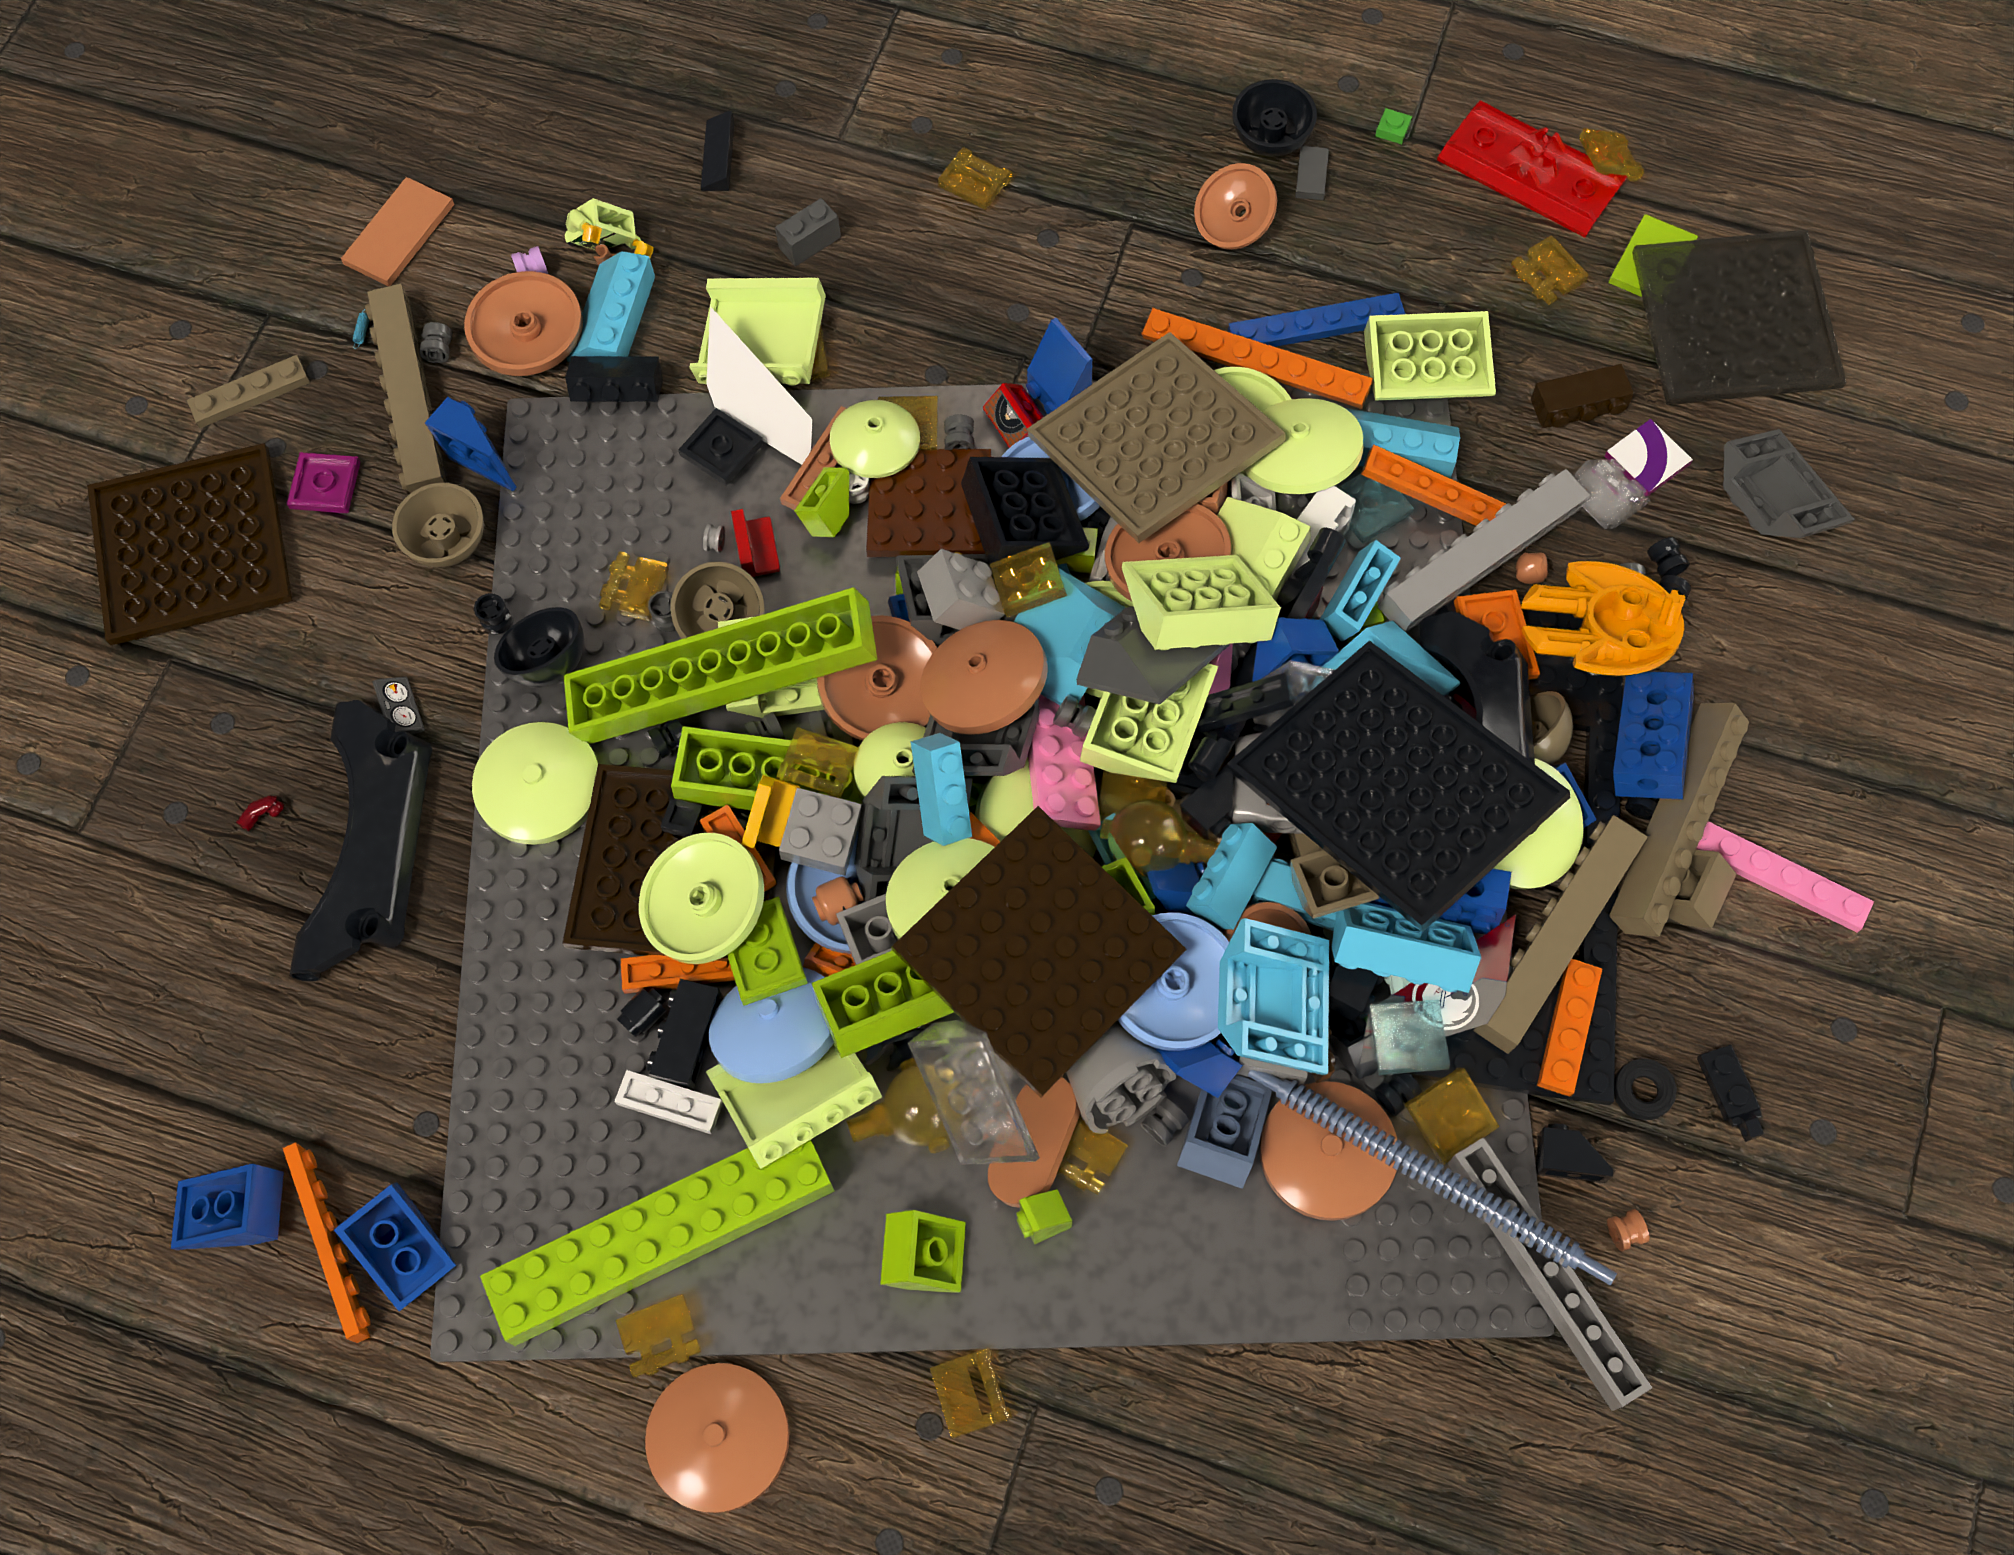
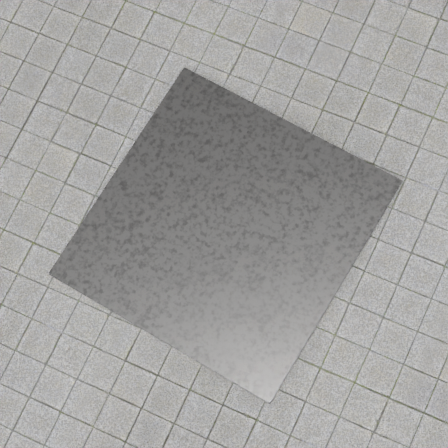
M1361 374L1370 377V374ZM1279 383L1292 400L1301 398L1320 399L1333 402L1344 408L1451 426L1448 398L1375 401L1371 386L1363 408L1359 409ZM1001 384L787 390L813 419L811 450L841 406L848 408L856 403L867 400L889 401L906 409L914 417L919 427V449H945L944 439L947 434L944 430V421L947 417L955 414L967 415L974 420V432L971 434L974 438V449H991L992 457H1002L1009 449L983 410L984 404ZM1019 384L1024 387L1043 417H1045L1047 413L1038 398L1034 399L1029 394L1026 384ZM710 393L660 394L658 402H570L569 397L513 398L507 403L503 463L517 488L511 491L503 486L500 487L492 593L499 595L503 599L506 608L511 614L512 622L508 630L524 617L542 609L562 607L573 611L577 615L584 633L583 653L573 672L682 639L676 630L664 632L655 626L648 609V602L650 597L659 591L673 593L679 580L689 570L698 565L708 562H726L741 568L731 511L743 509L746 521L763 517L771 518L780 571L752 577L763 595L764 614L854 587L869 601L871 616H892L888 599L890 596L896 595V557H867L869 497L862 503H849V516L835 537L811 536L795 511L782 505L780 497L800 469L801 464L765 442L727 486L681 457L678 449L715 409ZM1357 466L1346 479L1334 485L1354 498L1356 503L1349 530L1344 535L1346 543L1323 584L1319 605L1312 618H1321L1357 553L1373 541H1379L1401 558L1385 585L1384 591L1395 581L1399 584L1405 581L1406 575L1416 566L1420 565L1424 568L1429 564L1428 560L1438 551L1443 549L1444 552H1447L1451 549V544L1463 535L1462 520L1361 475L1363 466ZM1456 466L1451 476V479L1457 481ZM860 485L853 486L852 489L858 488ZM1275 492L1276 511L1297 520L1306 507L1298 506L1297 500L1300 494ZM1317 492L1307 494L1306 497L1309 499V502ZM707 524H713L714 528H718L719 525L725 527V542L721 553L715 552L713 548L710 551H705L703 548V537ZM1069 571L1071 576L1083 583L1089 582L1091 573ZM1470 588L1460 595H1470ZM1383 591L1377 599L1378 604H1380L1383 598L1385 597L1382 594ZM1417 624L1406 633L1420 645L1419 624ZM508 630L501 634L489 633L479 758L492 741L514 727L534 722H549L568 727L564 679L551 686L527 687L508 679L495 665L494 653L496 646ZM1342 642L1336 644V646L1341 651L1348 643ZM726 704L678 718L682 727L746 735L748 734L744 724L750 721L758 722L763 720L760 717L727 711ZM820 710L823 721L829 720L834 738L828 740L829 745L854 748L852 736L841 730L830 719L825 710ZM811 712L776 716L786 740L815 743L808 713ZM667 722L589 744L599 764L674 770L679 748H675L672 750L671 755L662 759L647 732L655 727L661 728ZM667 732V734H668V736L670 737L671 741L674 742V740L672 739L670 733ZM1095 775L1101 821L1116 813L1128 819L1138 835L1152 818L1147 812L1146 803L1147 796L1153 789ZM1174 795L1176 800L1183 798L1181 796ZM1157 798L1156 804L1152 805H1158V809L1163 810L1169 802L1164 803V798ZM476 806L474 808L439 1239L457 1265L436 1282L430 1357L435 1362L1549 1337L1554 1333V1323L1487 1222H1485V1219L1483 1217L1481 1219L1476 1217L1478 1209L1476 1208L1474 1213L1471 1214L1468 1212L1470 1204H1467L1465 1209L1459 1207L1461 1199L1454 1204L1451 1202L1452 1194L1448 1199L1442 1197L1445 1192L1444 1189L1439 1195L1435 1193L1437 1185H1434L1430 1190L1426 1188L1428 1180L1423 1185L1419 1184L1418 1179L1420 1175L1413 1180L1409 1178L1411 1170L1407 1175L1401 1173L1404 1166H1401L1396 1171L1389 1189L1373 1207L1355 1217L1335 1221L1305 1216L1290 1208L1275 1194L1266 1180L1262 1169L1260 1140L1253 1166L1243 1189L1177 1166L1201 1089L1176 1075L1175 1080L1169 1081L1163 1091L1167 1095L1165 1098L1177 1105L1188 1117L1189 1122L1182 1129H1177L1173 1133V1140L1166 1147L1155 1141L1141 1126L1142 1121L1148 1115L1155 1114L1157 1107L1127 1127L1123 1122L1108 1127L1109 1130L1105 1134L1091 1131L1080 1113L1054 1182L1049 1190L1058 1189L1072 1219V1228L1034 1245L1031 1236L1024 1238L1017 1223L1016 1212L1020 1211V1208L1011 1207L1003 1203L993 1194L988 1183L990 1161L1015 1100L1026 1083L954 1012L923 1025L928 1031L937 1033L941 1037L940 1047L932 1051L922 1049L914 1054V1059L902 1069L896 1071H887L886 1069L890 1062V1055L894 1051L892 1043L887 1045L884 1054L870 1065L864 1062L867 1058L868 1048L855 1053L866 1071L872 1075L882 1098L811 1139L835 1192L517 1346H513L504 1341L480 1275L748 1148L724 1103L711 1135L619 1106L614 1102L626 1070L651 1077L649 1075L650 1071L647 1070V1064L651 1052L657 1051L660 1039H658L659 1026L663 1019L667 1020L670 1011L668 1000L673 988L656 990L666 1000L662 1006L667 1011L645 1034L641 1032L635 1037L617 1020L622 1014L620 1010L637 994H624L622 991L621 958L645 955L570 949L563 946L562 942L587 820L575 831L559 840L537 845L521 844L505 839L494 832L481 817ZM1170 816L1168 819H1164L1173 826V817ZM1282 833L1275 843L1277 849L1273 855L1280 860L1286 861L1291 867L1290 860L1295 859L1288 834ZM1218 838L1210 844L1205 840L1197 841L1209 851L1203 860L1206 867L1208 860L1218 847ZM1097 849L1092 858L1102 867L1106 864ZM778 850L774 876L777 885L772 888L771 899L779 896L803 967L805 957L816 942L802 931L790 911L786 894V882L791 862L781 860ZM1163 907L1159 911L1155 912V915L1169 912L1166 910L1165 907ZM1505 911L1500 924L1508 920L1507 911ZM1306 923L1312 936L1319 937L1316 926ZM1473 932L1475 940L1485 935ZM1509 966L1508 975L1510 974L1511 970L1513 969V967H1511V966ZM1384 979L1379 986L1374 985L1371 995L1375 996V1000L1371 1008L1391 996L1390 985ZM735 981L704 984L719 988L723 998L737 986ZM1361 1013L1359 1017L1363 1019L1368 1016V1013L1366 1015ZM1328 1042V1047L1335 1057L1336 1065L1334 1066L1335 1071L1324 1081L1350 1085L1373 1098L1391 1120L1397 1140L1399 1139L1403 1142L1401 1149L1406 1144L1411 1146L1409 1154L1414 1149L1418 1150V1159L1422 1154L1427 1155L1425 1163H1428L1431 1158L1436 1161L1434 1168L1441 1163L1444 1165L1442 1173H1444L1447 1168L1451 1169L1448 1162L1455 1154L1484 1137L1536 1216L1542 1221L1528 1094L1415 1078L1422 1089L1423 1095L1415 1102L1409 1101L1405 1104V1109L1401 1113L1393 1116L1379 1102L1374 1089L1382 1082L1388 1083L1391 1081L1392 1075L1400 1068L1409 1071L1410 1049L1386 1056L1387 1065L1378 1069L1374 1074L1359 1080L1343 1066ZM710 1043L708 1044L694 1091L721 1099L706 1073L707 1070L719 1064L711 1050ZM1308 1072L1304 1085L1316 1082L1311 1072ZM1065 1073L1062 1078L1070 1083L1067 1073ZM1274 1091L1271 1093L1264 1124L1269 1113L1280 1100V1098L1276 1097V1092ZM1452 1171V1173H1451V1175H1450L1451 1178L1454 1176V1172H1453V1171ZM916 1210L966 1222L961 1292L906 1290L880 1284L887 1213Z

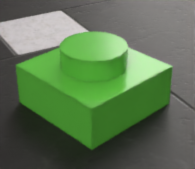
M1385 108L1375 136L1402 145L1411 124L1412 116Z

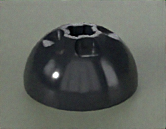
M1269 79L1249 85L1237 96L1233 105L1232 118L1235 131L1247 148L1263 156L1279 157L1294 152L1307 141L1316 123L1317 110L1311 96L1300 86L1284 80Z
M552 607L539 610L524 617L514 624L498 642L494 653L495 665L508 679L527 687H546L562 681L565 674L572 673L577 667L584 649V633L577 615L567 608Z

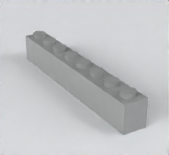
M1567 469L1556 476L1553 473L1549 474L1539 483V488L1536 490L1529 488L1518 497L1516 504L1513 506L1510 503L1504 505L1495 514L1496 518L1491 521L1487 518L1481 521L1473 529V534L1468 537L1466 534H1463L1451 544V549L1447 552H1444L1442 549L1435 553L1428 560L1429 564L1424 568L1420 565L1416 566L1406 575V580L1401 584L1395 581L1389 585L1382 593L1385 597L1378 608L1389 621H1394L1401 629L1408 632L1419 624L1423 618L1432 615L1578 512L1591 495Z
M1484 1137L1455 1154L1448 1162L1454 1174L1458 1173L1461 1175L1460 1183L1464 1177L1469 1180L1468 1188L1474 1182L1477 1184L1475 1192H1478L1481 1187L1486 1189L1484 1197L1489 1192L1493 1193V1202H1495L1497 1197L1502 1198L1501 1207L1504 1206L1506 1201L1509 1202L1511 1206L1508 1211L1512 1212L1516 1206L1520 1209L1517 1216L1520 1217L1524 1211L1528 1213L1526 1221L1529 1222L1533 1216L1537 1219L1534 1226H1538L1540 1223L1539 1218ZM1494 1218L1490 1224L1487 1223L1611 1411L1625 1406L1652 1389V1386L1570 1266L1567 1268L1562 1266L1565 1259L1561 1258L1556 1263L1553 1261L1556 1254L1552 1253L1550 1258L1545 1257L1546 1248H1543L1542 1252L1539 1253L1536 1251L1539 1244L1535 1243L1533 1248L1528 1247L1529 1238H1526L1525 1242L1521 1243L1519 1241L1520 1233L1514 1239L1510 1236L1513 1229L1510 1228L1507 1233L1501 1231L1504 1226L1503 1223H1501L1498 1229L1493 1226L1496 1220Z

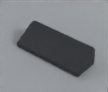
M726 111L706 120L701 191H729L735 124L732 111Z

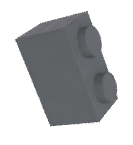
M822 198L775 227L779 249L795 267L841 238L838 216Z

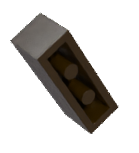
M1622 364L1536 383L1530 400L1542 429L1552 426L1559 428L1578 420L1589 421L1600 415L1609 413L1611 415L1619 414L1627 410L1634 392Z

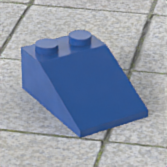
M1057 318L1050 321L1027 369L1026 388L1034 399L1038 398L1041 401L1047 415L1092 385V358Z
M447 397L425 422L450 460L514 491L517 487L495 447L486 435V427L474 416L475 410L465 401L457 402Z
M249 1164L178 1181L171 1249L184 1250L245 1246L278 1240L284 1172L256 1164Z
M397 1182L389 1185L334 1229L398 1311H401L457 1265L420 1210Z

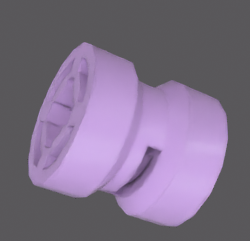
M539 246L530 248L528 255L521 252L511 254L517 272L535 271L548 274Z

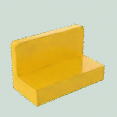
M763 775L757 787L741 845L754 848L757 841L780 847L796 789L800 788V786Z

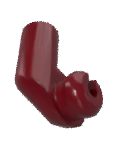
M273 795L255 800L249 804L236 821V824L249 832L264 813L267 812L270 816L277 817L283 810L284 804L276 800L277 797Z

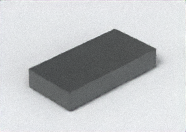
M1301 146L1295 198L1324 199L1329 148Z

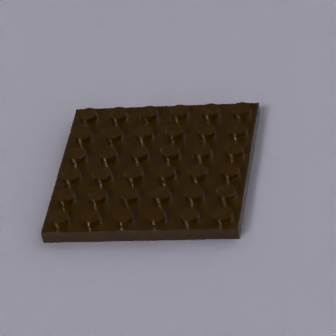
M265 443L87 485L105 640L110 646L293 601L270 453Z
M598 764L562 942L565 948L666 956L649 942L642 929L639 918V896L643 881L655 860L668 847L685 838L663 832L660 827L670 799L674 798L671 788L674 770ZM699 804L702 805L704 810L701 819L722 807ZM731 808L745 830L751 810ZM700 822L695 834L706 833ZM757 841L755 848L774 877L779 847ZM772 888L764 892V901L771 899ZM727 955L717 959V961H727L730 963Z
M1039 806L1018 824L891 948L1040 1098L1187 950Z

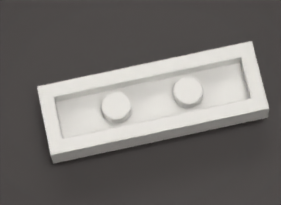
M626 1070L614 1101L619 1106L711 1135L723 1105L722 1099Z

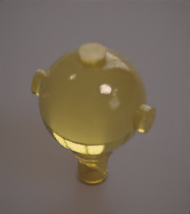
M1139 799L1128 803L1116 813L1112 820H1103L1100 838L1108 840L1109 851L1114 861L1126 857L1137 877L1148 878L1147 872L1171 869L1179 863L1190 865V862L1197 863V861L1207 863L1220 842L1196 836L1197 832L1186 830L1184 821L1179 813L1167 803L1156 799Z
M912 1058L900 1064L902 1072L895 1076L889 1084L884 1102L874 1105L875 1109L869 1110V1113L849 1119V1121L846 1120L854 1143L876 1135L877 1137L884 1135L886 1138L895 1134L899 1139L908 1144L928 1147L930 1153H939L950 1146L947 1139L957 1131L963 1120L965 1102L973 1098L967 1080L958 1082L954 1076L941 1067L920 1064L918 1058Z

